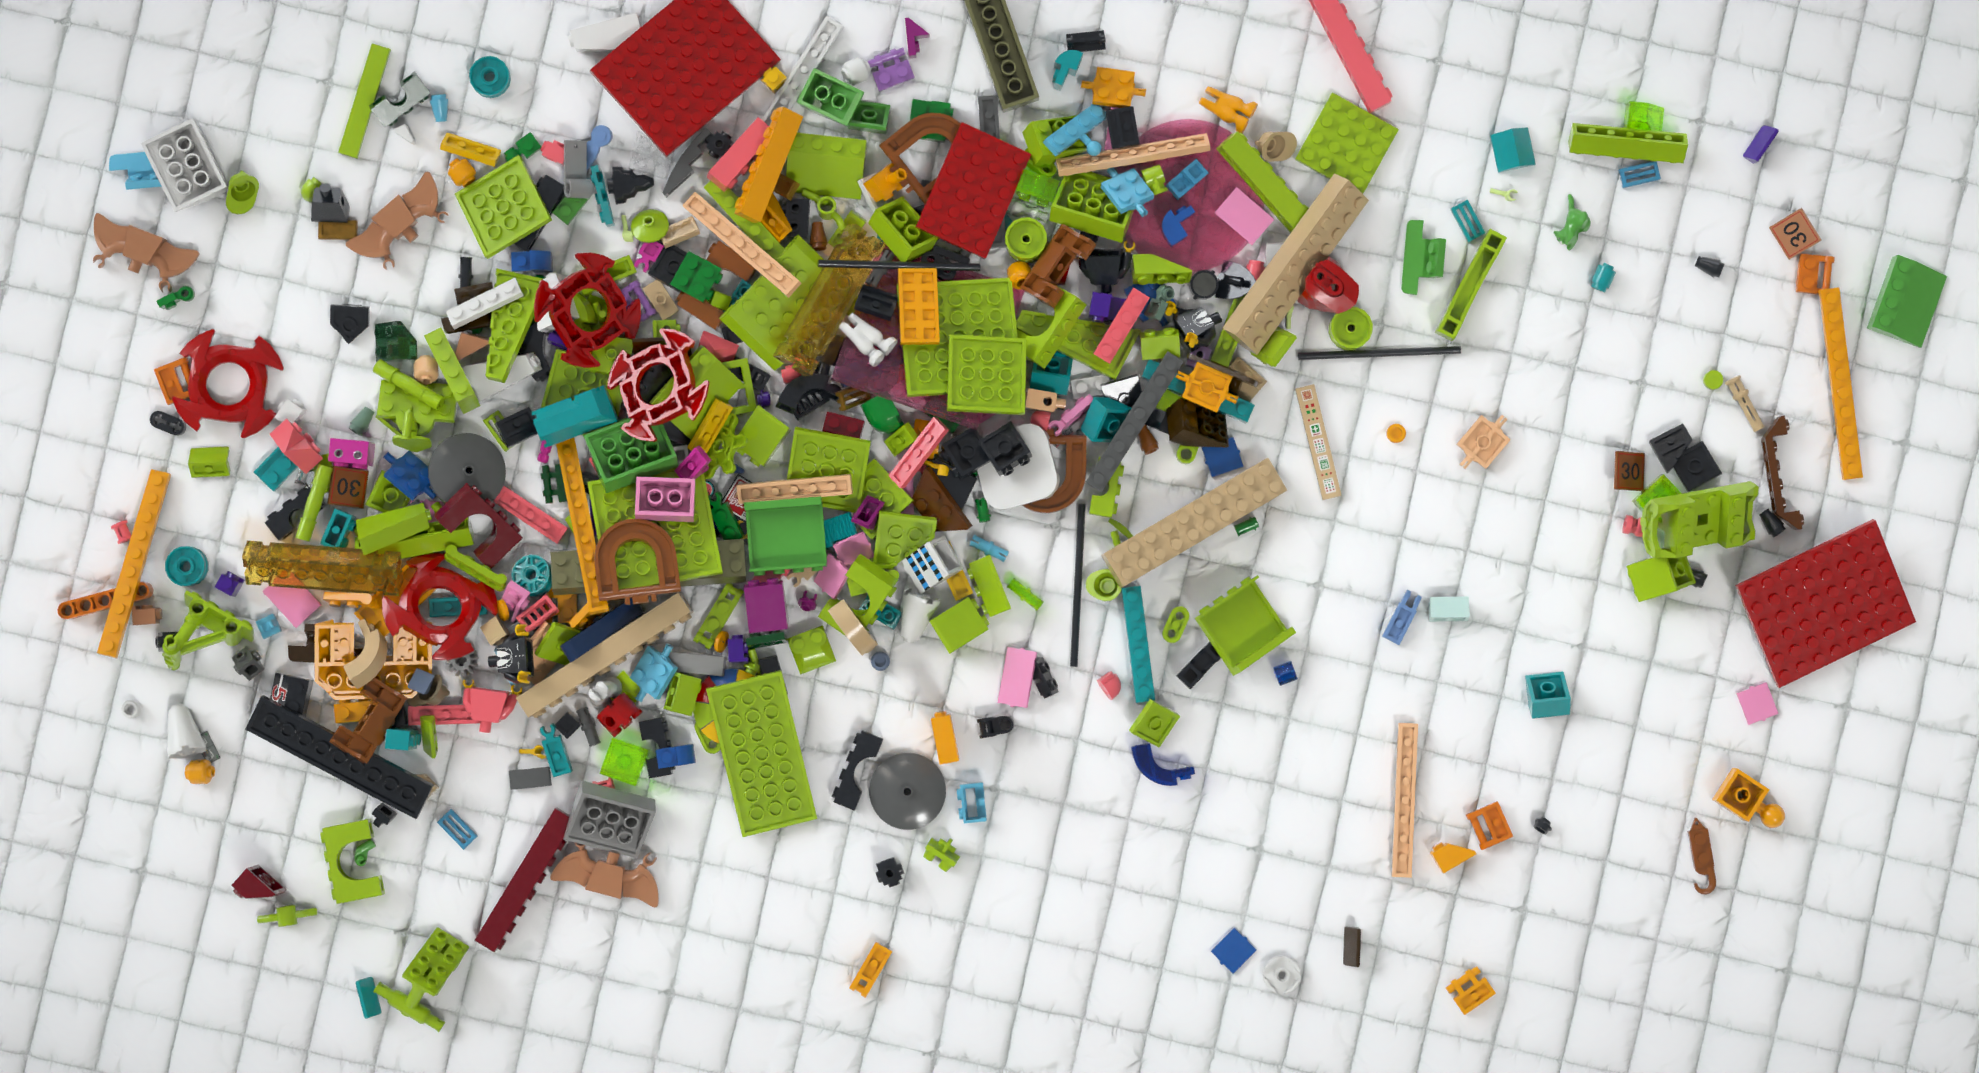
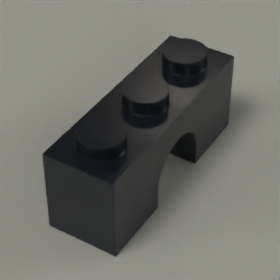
M312 487L302 488L297 492L298 496L295 499L287 500L282 504L283 508L280 511H274L267 516L268 520L265 524L278 541L285 540L297 530L292 523V515L299 509L304 511ZM324 500L322 502L320 511L327 506Z
M1210 641L1176 675L1188 689H1191L1221 659Z
M663 717L639 722L642 741L654 740L658 744L659 749L672 747L671 740H667L666 732H669L667 720L664 721ZM657 757L646 759L649 779L671 775L673 770H676V766L658 769Z

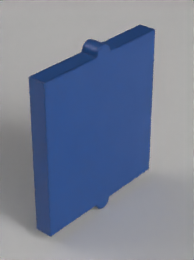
M1234 437L1228 438L1229 447L1227 448L1202 447L1206 459L1205 464L1208 465L1211 477L1244 467L1239 454L1240 450L1237 449Z
M1235 928L1211 950L1220 960V964H1224L1233 974L1257 951L1247 941V937H1243Z

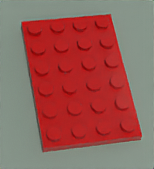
M961 122L915 228L986 259L1031 154Z

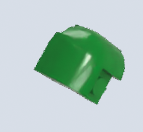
M887 391L860 406L869 424L875 431L881 434L894 433L904 425Z

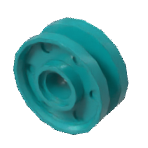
M481 57L470 68V83L482 97H499L510 86V71L505 63L497 57ZM488 73L495 74L493 81L485 80Z
M181 546L174 549L167 556L165 571L173 583L179 586H195L206 578L209 571V562L206 555L200 549ZM186 561L191 565L190 570L187 572L183 568Z
M532 554L520 558L513 566L512 581L528 590L530 597L543 596L552 588L551 564L542 557ZM536 572L535 578L531 580V575Z

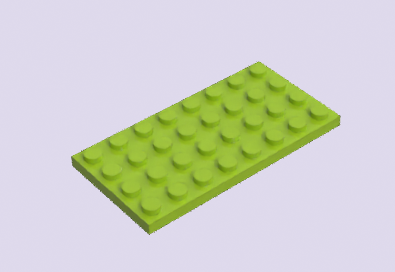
M779 670L706 688L742 837L817 819L782 671Z

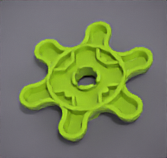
M734 413L729 414L707 452L711 461L708 464L709 469L704 472L705 479L713 478L720 466L725 474L734 473L736 470V465L733 461L734 454L739 448L746 447L748 444V438L744 434L735 435V428L739 419ZM722 443L723 449L719 450V446Z

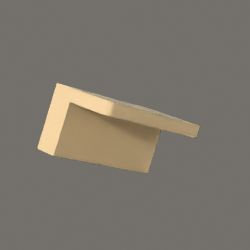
M1239 357L1229 367L1258 382L1257 388L1242 382L1238 396L1247 402H1250L1267 382Z

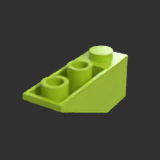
M1153 254L1132 255L1131 272L1133 284L1163 285L1166 283H1190L1192 270Z

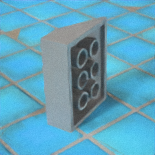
M581 781L575 796L564 840L638 858L656 813L655 799Z

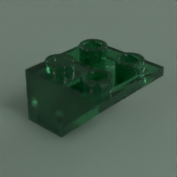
M401 321L375 324L376 362L379 359L385 362H403L418 359L417 340Z

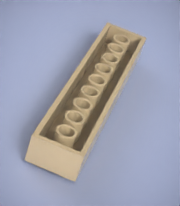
M1335 173L1222 327L1243 348L1255 354L1260 352L1305 290V278L1317 262L1328 258L1369 200L1348 179Z
M1266 458L1101 556L1117 584L1122 588L1288 490L1269 458Z
M678 592L573 662L516 697L518 703L528 717L538 718L547 712L545 710L547 707H555L563 702L561 698L564 696L571 697L577 693L579 686H588L595 681L594 677L596 675H605L611 671L610 666L613 664H622L627 660L626 656L630 653L632 655L637 654L644 649L642 647L644 644H652L660 639L658 635L661 633L668 634L674 630L676 623L680 622L683 624L691 619L692 616L690 614L694 611L683 594Z

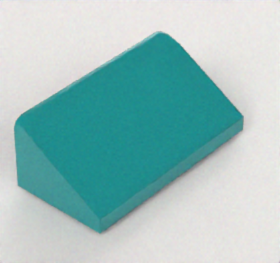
M373 977L357 980L355 984L364 1018L367 1019L381 1014L378 995L373 992L376 988Z

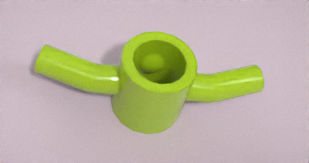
M806 189L803 190L802 196L817 204L820 218L823 220L834 219L840 232H845L848 229L842 217L837 213L836 202L832 197L824 196L821 198ZM825 205L832 206L831 210L827 212L821 208Z
M295 905L276 907V914L257 916V922L278 921L279 927L298 924L297 918L317 915V908L296 911Z

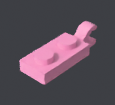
M1089 394L1085 398L1083 396L1079 398L1075 403L1076 406L1071 410L1069 408L1065 410L1061 415L1060 421H1051L1048 429L1056 426L1058 430L1054 435L1059 436L1064 429L1068 428L1089 409L1093 397Z

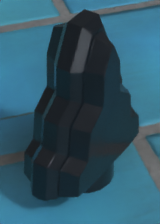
M612 166V178H607L608 193L614 194L616 205L627 202V199L634 198L638 192L646 191L653 187L654 178L644 174L636 175L632 170H624L623 167Z

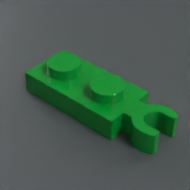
M717 491L715 493L717 500H713L711 495H708L710 505L714 507L711 509L712 517L723 540L743 538L745 535L728 501L725 503L721 501V492Z

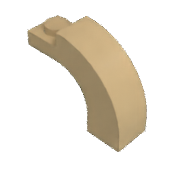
M844 599L828 610L840 629L862 656L865 653L871 652L878 645L875 638L863 626Z
M365 619L358 622L365 638L364 649L356 659L343 666L349 680L357 689L370 682L380 672L387 656L385 637L372 623L369 625Z

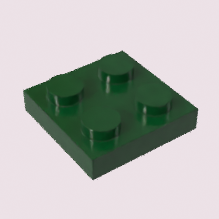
M780 630L769 631L767 635L753 633L750 634V638H746V644L749 649L788 643L787 635Z

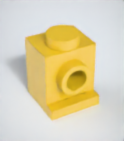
M775 66L772 69L769 68L763 74L761 81L775 94L784 85L787 77Z

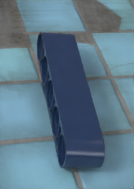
M630 598V605H625V602H623L563 643L560 648L571 663L639 617L644 611L639 604H633V599Z

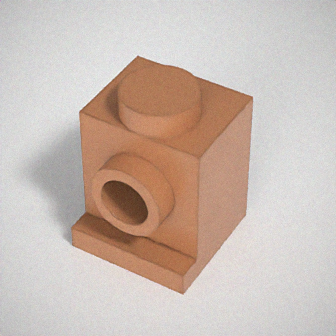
M141 605V609L140 606L132 607L133 625L160 624V619L163 617L161 608H153V605Z

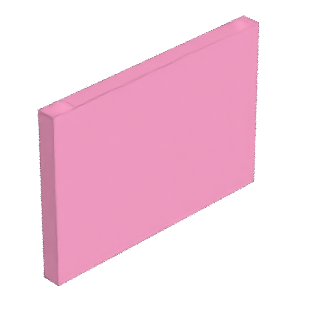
M1237 187L1215 211L1216 216L1221 218L1251 245L1255 243L1274 221L1272 216L1266 213Z
M288 568L262 591L295 628L301 625L321 606L320 601L309 592Z

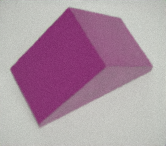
M867 495L852 517L851 522L874 530L879 518V511H882L885 502Z

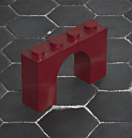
M466 483L434 516L450 533L469 516L475 514L489 516L493 523L492 531L473 553L484 565L492 569L523 539L519 533L521 529L514 522L510 524L507 521L508 516L502 510L496 511L493 508L495 504L488 497L484 499L481 496L482 492L475 485L471 487Z

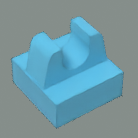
M275 614L256 621L263 639L282 631Z

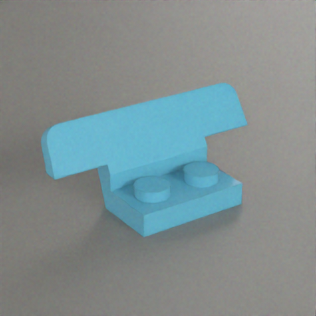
M145 152L116 154L110 157L109 171L128 169V179L125 182L126 190L162 187Z

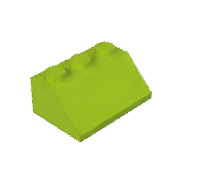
M988 555L969 563L970 568H967L970 579L974 578L977 585L974 586L977 597L981 596L984 603L981 604L984 614H989V617L1010 610L1011 606L991 556Z

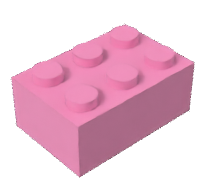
M637 477L635 519L694 522L695 479Z

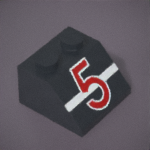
M275 672L270 699L306 717L314 680Z

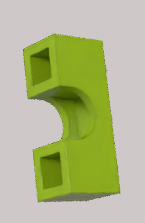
M1121 463L1108 482L1109 489L1107 493L1102 496L1092 495L1089 509L1090 515L1112 518V514L1116 515L1118 503H1114L1115 496L1120 495L1121 489L1118 479L1119 476L1123 477L1124 465H1121Z

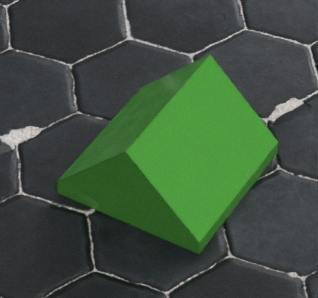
M860 101L848 125V129L886 135L890 105Z

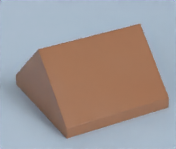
M462 331L455 352L458 361L488 345L489 338Z

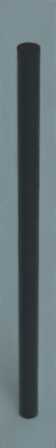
M818 260V267L937 268V270L980 271L981 268L979 263Z
M1461 346L1298 353V360L1461 354Z
M1078 504L1070 667H1078L1086 504Z

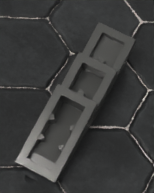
M707 128L691 142L676 163L662 192L666 198L695 173L690 166L703 155L699 147L706 142L711 134Z

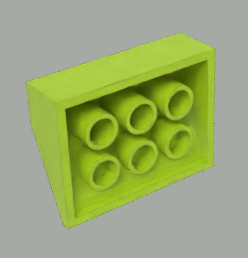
M797 133L787 157L786 177L800 184L795 193L802 194L803 190L806 189L820 196L861 200L862 190L857 181L864 177L867 140Z
M1093 172L1078 173L1063 177L1051 205L1049 221L1122 243L1134 210L1121 214L1101 189V183L1111 179L1110 177Z
M702 345L689 357L695 376V388L705 380L710 382L703 408L694 421L688 417V412L670 420L690 440H692L714 400L717 398L727 403L743 385L726 366ZM674 376L649 402L650 404H659L668 398L673 389Z

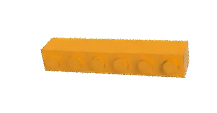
M779 107L772 112L770 117L772 120L771 124L766 128L763 134L764 141L756 151L758 156L756 161L750 166V175L748 180H745L743 183V193L741 198L739 197L735 203L736 210L734 214L753 223L761 222L804 116L785 107Z

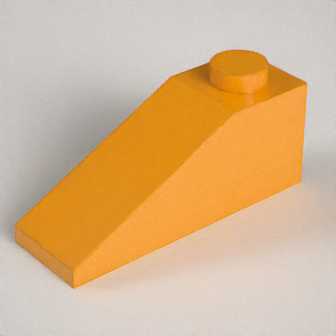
M772 193L761 223L780 243L792 231V228L779 202Z

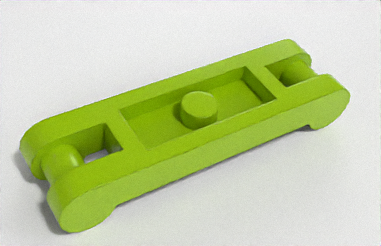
M453 544L446 547L445 560L496 591L501 592L505 589L506 575H497L488 566L480 565L471 556H465L458 552L457 547Z
M732 583L725 585L701 628L695 635L694 642H700L705 645L704 648L711 649L717 635L722 631L744 594V590L741 588L738 590L733 587ZM728 593L734 595L732 601L726 598ZM705 631L712 634L709 639L703 636Z

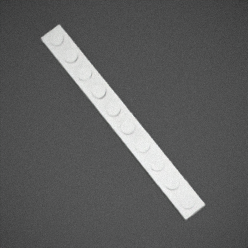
M828 16L825 17L762 118V121L768 126L771 124L772 120L770 117L775 109L785 107L792 110L814 68H818L843 28L841 24ZM749 170L744 176L740 174L737 178L738 182L736 185L742 188L745 180H748Z

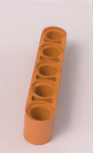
M139 583L134 602L148 599L153 595L154 590L150 583ZM142 585L147 589L146 594L143 596L139 593V588ZM116 588L63 602L58 606V615L63 619H75L110 609ZM105 595L109 597V604L106 606L102 603V598ZM87 600L91 604L88 611L83 607L84 602ZM68 605L72 608V613L69 616L65 613V608Z

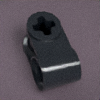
M1010 716L977 719L981 735H979L980 739L1009 733L1014 728V720ZM1007 719L1010 721L1011 726L1008 730L1001 728V720Z

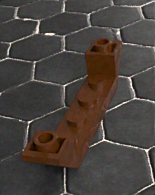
M1784 415L1776 417L1761 438L1772 512L1793 530L1803 529L1802 525H1804L1803 514H1800V510L1784 513L1786 500L1782 497L1781 493L1783 481L1779 478L1780 462L1776 459L1775 455L1777 443L1775 440L1773 441V437L1787 435V431L1790 429L1789 421L1785 419Z

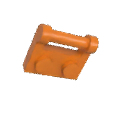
M1799 254L1795 292L1819 295V290L1830 289L1832 263H1834L1835 257ZM1819 262L1825 263L1822 288H1817Z
M187 357L154 369L167 405L174 404L172 401L173 396L183 400L189 398L188 391L184 392L175 369L181 367L188 385L190 369Z
M1498 801L1466 814L1478 837L1481 850L1513 837ZM1480 815L1483 816L1492 836V839L1488 841L1477 818Z

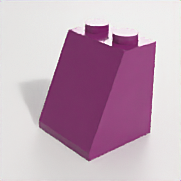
M770 578L767 579V582H759V580L748 581V584L744 585L749 633L788 629L789 617L783 580Z

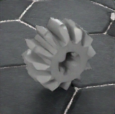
M474 649V652L463 656V658L467 659V662H464V666H461L462 663H458V660L461 658L447 661L446 665H453L449 671L453 672L456 669L455 676H459L462 671L463 677H466L467 670L473 674L474 670L471 666L478 667V664L473 663V660H478L479 657H472L476 650Z

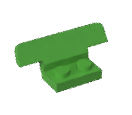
M1410 220L1407 223L1401 285L1402 292L1405 294L1417 295L1419 277H1443L1446 239H1423L1424 220Z

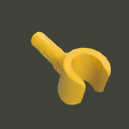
M927 460L924 462V465L938 469L937 475L948 476V466L935 464Z
M541 745L535 746L534 749H519L520 754H533L540 759L546 758L545 755L541 754L544 750Z

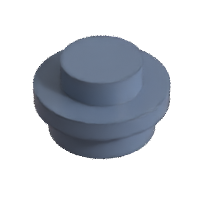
M876 652L871 658L872 667L878 671L887 669L890 664V658L884 652Z

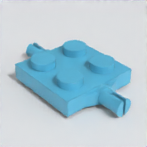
M1114 167L1107 169V173L1112 178L1102 182L1101 189L1118 211L1122 214L1136 209L1141 217L1146 216L1148 211L1143 205L1154 199V193L1137 171L1133 168L1118 174Z
M666 643L662 652H659L653 646H647L630 676L640 688L635 697L638 701L642 702L647 693L654 699H660L678 669L668 657L674 648L671 644Z

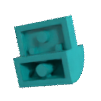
M1068 50L1056 58L1054 63L1056 70L1052 78L1054 89L1062 90L1068 74L1076 76L1083 58L1082 52Z

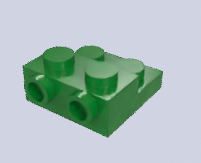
M913 99L910 120L927 113H941L953 118L954 108H950L951 103ZM927 134L920 138L921 140L945 143L946 140L945 137L939 134Z
M688 251L670 285L705 303L706 300L709 301L713 296L714 291L712 289L715 283H720L724 274L721 273L723 270L720 267Z

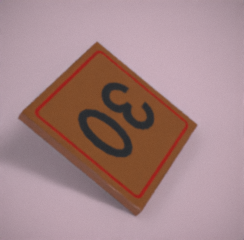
M1615 451V490L1644 491L1645 453Z
M333 466L327 504L364 509L369 471Z

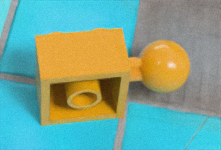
M1738 768L1731 769L1712 798L1713 801L1743 821L1749 822L1755 812L1760 814L1761 822L1769 828H1777L1785 820V812L1781 806L1774 803L1766 805L1762 802L1770 789ZM1739 791H1742L1743 798H1738L1737 794Z

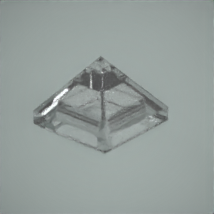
M299 468L294 483L311 487V482H313L315 476L314 469L305 474Z

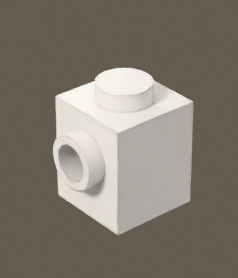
M295 398L293 401L290 399L283 400L277 408L279 411L274 418L281 423L287 418L292 424L294 422L298 424L306 413V410L302 408L304 404Z

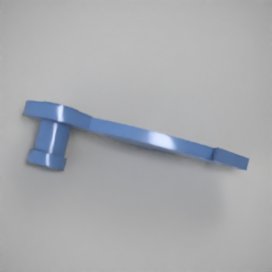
M599 125L592 131L591 140L587 142V170L597 159L600 147L608 145L613 139L612 131L607 126Z

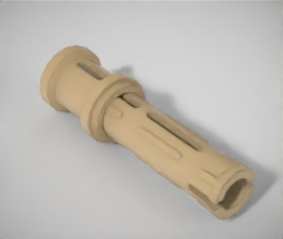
M1737 375L1726 381L1725 385L1729 386L1733 393V400L1738 401L1753 431L1756 432L1765 426L1748 396L1749 390L1745 389L1740 379L1741 375ZM1746 406L1749 407V409H1750L1752 415L1754 416L1755 420H1753V418H1752V416L1750 415V413H1749V411H1748V409H1747Z

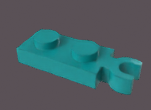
M550 724L551 732H547L545 727L542 726L540 732L546 739L541 742L553 777L571 773L573 769L562 736H555V724Z

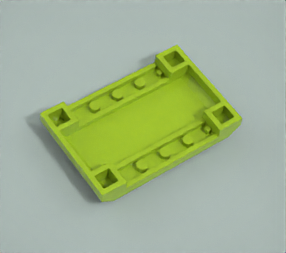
M798 234L776 259L781 266L802 283L788 298L761 275L737 302L731 305L719 317L731 331L774 371L793 355L813 333L814 329H817L853 288L834 268L818 267V260L824 259Z

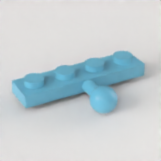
M1092 104L1043 141V144L1056 157L1080 139L1087 146L1086 150L1089 155H1099L1102 150L1101 144L1097 141H1092L1086 134L1107 119L1106 112L1100 105Z

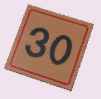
M1802 208L1769 227L1789 260L1822 241Z

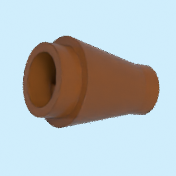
M823 222L812 223L809 245L815 251L827 249L828 241Z
M1144 425L1138 434L1141 451L1148 455L1159 449V443L1149 431L1147 425Z

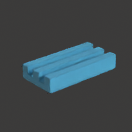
M1657 161L1618 170L1621 176L1622 188L1661 179ZM1650 166L1654 167L1652 170L1627 176L1624 173ZM1655 173L1656 175L1654 177L1642 180H1637L1629 183L1626 182V180L1641 177Z
M452 809L437 822L463 850L478 837ZM449 815H451L472 837L469 838L449 818ZM444 820H446L466 840L465 843H463L447 827V825L443 822Z

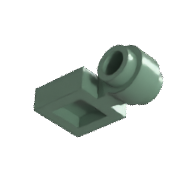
M1161 285L1157 289L1156 299H1151L1144 316L1149 319L1161 320L1168 305L1165 301H1170L1175 294L1171 286Z

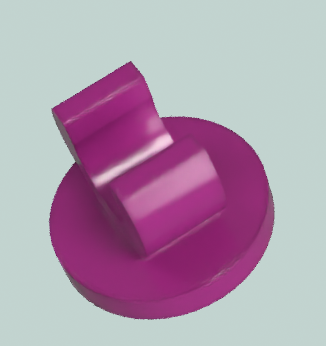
M805 590L803 596L798 600L800 608L804 611L815 610L817 594H814V597L809 599Z

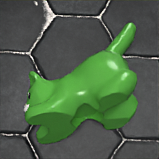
M1571 194L1568 195L1569 212L1565 227L1561 231L1553 232L1559 244L1567 245L1569 251L1575 246L1578 234L1580 232H1587L1591 226L1587 212L1574 207V198Z

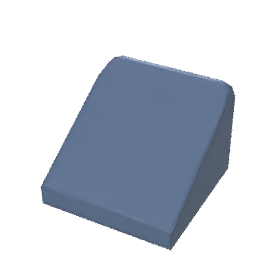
M417 668L408 684V688L422 694H427L435 675Z

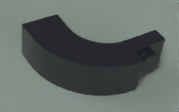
M819 373L804 374L793 379L784 388L775 407L793 414L799 400L803 396L819 394L837 402L839 396H836L835 392L842 389L836 384H828L830 378L828 375Z

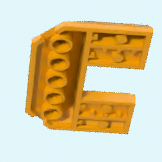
M332 619L316 623L314 681L334 700L368 699L360 693L364 686L357 689L349 680L343 667L358 657L354 656V622L334 623ZM402 627L399 629V634L393 636V656H386L385 663L375 678L405 697L413 698L418 692L408 688V684L415 670L419 668L432 674V645L410 634Z

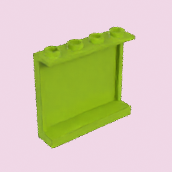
M1258 575L1252 579L1248 576L1240 582L1242 586L1239 588L1236 586L1232 587L1226 592L1228 594L1226 597L1219 596L1212 601L1214 603L1213 606L1209 607L1207 605L1199 610L1200 615L1194 618L1233 676L1242 672L1296 633L1293 627L1286 629L1255 583V580L1259 578Z

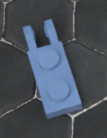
M1408 589L1401 602L1398 603L1382 635L1383 638L1397 645H1400L1422 599L1418 595L1414 599L1411 608L1406 606L1405 604L1411 596V591Z

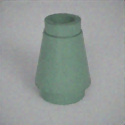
M364 407L350 422L349 429L362 436L363 433L367 432L375 412L368 407Z

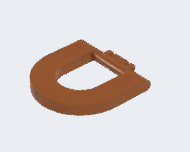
M927 113L913 118L879 145L894 164L889 169L892 173L899 168L906 171V179L899 182L904 188L909 184L905 191L909 194L914 190L924 204H926L936 178L923 187L899 155L927 134H939L952 144L960 122L941 113Z
M1054 428L1047 429L1046 432L1050 437V444L1066 445V477L1063 484L1052 497L1022 505L1023 507L1037 513H1055L1067 508L1079 497L1086 480V435H1062L1061 432L1059 436H1055Z
M627 519L612 525L600 537L594 555L599 601L625 598V605H630V598H632L633 604L649 603L648 596H651L652 602H657V594L681 592L675 546L668 533L659 525L644 519ZM631 541H640L649 545L656 556L659 585L619 589L615 556L619 548Z

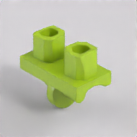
M931 838L925 847L926 851L923 856L931 862L935 856L942 859L938 866L945 872L954 867L960 858L959 855L954 853L956 848L950 845L953 841L951 838L947 842L941 838L939 841Z

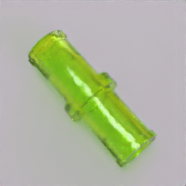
M1015 578L1007 585V588L1017 594L1021 601L1024 600L1036 611L1044 603L1043 600L1031 592L1029 587L1026 588Z

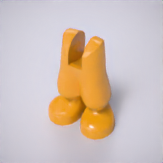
M1208 86L1205 92L1217 100L1213 103L1201 97L1199 104L1217 115L1224 122L1229 124L1235 123L1236 132L1238 131L1243 134L1249 122L1248 118H1252L1258 103L1250 102L1245 104L1237 96ZM1236 111L1242 112L1246 117L1237 114Z

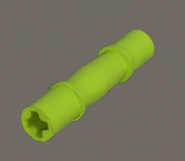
M379 359L374 365L373 373L387 380L388 383H393L405 392L417 397L418 401L424 402L435 410H439L444 404V396L430 389L429 386H424L412 377L400 372L399 368L393 367L382 359Z
M318 464L295 538L310 542L333 468Z

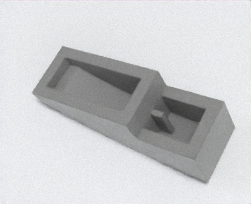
M670 652L668 656L671 662L678 667L676 672L724 676L726 657Z

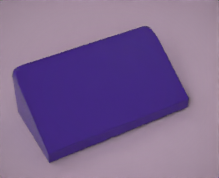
M1763 125L1744 152L1743 157L1753 164L1759 162L1779 130Z

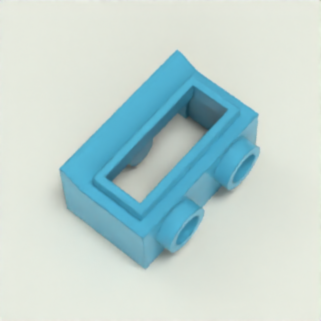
M983 782L960 784V789H957V799L962 801V808H958L959 819H963L964 824L987 821ZM975 788L978 815L976 817H968L965 789Z

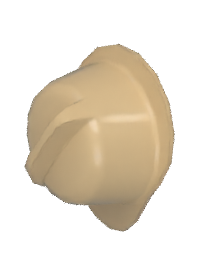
M1266 132L1258 141H1255V145L1258 146V151L1265 161H1284L1295 152L1297 140L1291 132Z

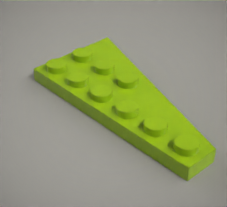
M496 268L497 279L494 288L516 278L524 295L492 311L490 350L487 355L485 376L488 380L505 383L534 318L535 296L542 278Z
M1022 310L1016 321V326L1019 331L1029 336H1039L1048 330L1054 316ZM1077 319L1057 351L1116 380L1142 329L1135 328L1129 331L1109 364L1093 353L1110 325Z

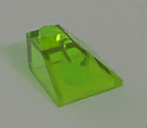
M1629 101L1625 107L1623 128L1662 131L1664 108L1650 103Z

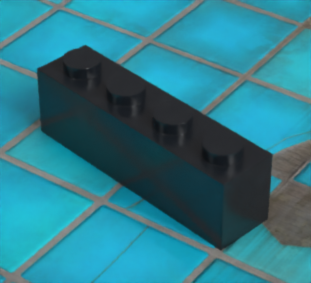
M545 175L544 178L541 177L538 180L536 187L550 216H552V212L564 196V185ZM546 225L513 245L523 251L531 250Z

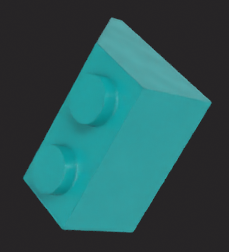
M1056 351L1045 369L1033 363L1029 388L1067 395L1073 359Z
M1094 397L1080 430L1092 442L1110 443L1132 408L1110 398Z
M1563 671L1525 675L1528 706L1532 719L1570 715L1571 697Z

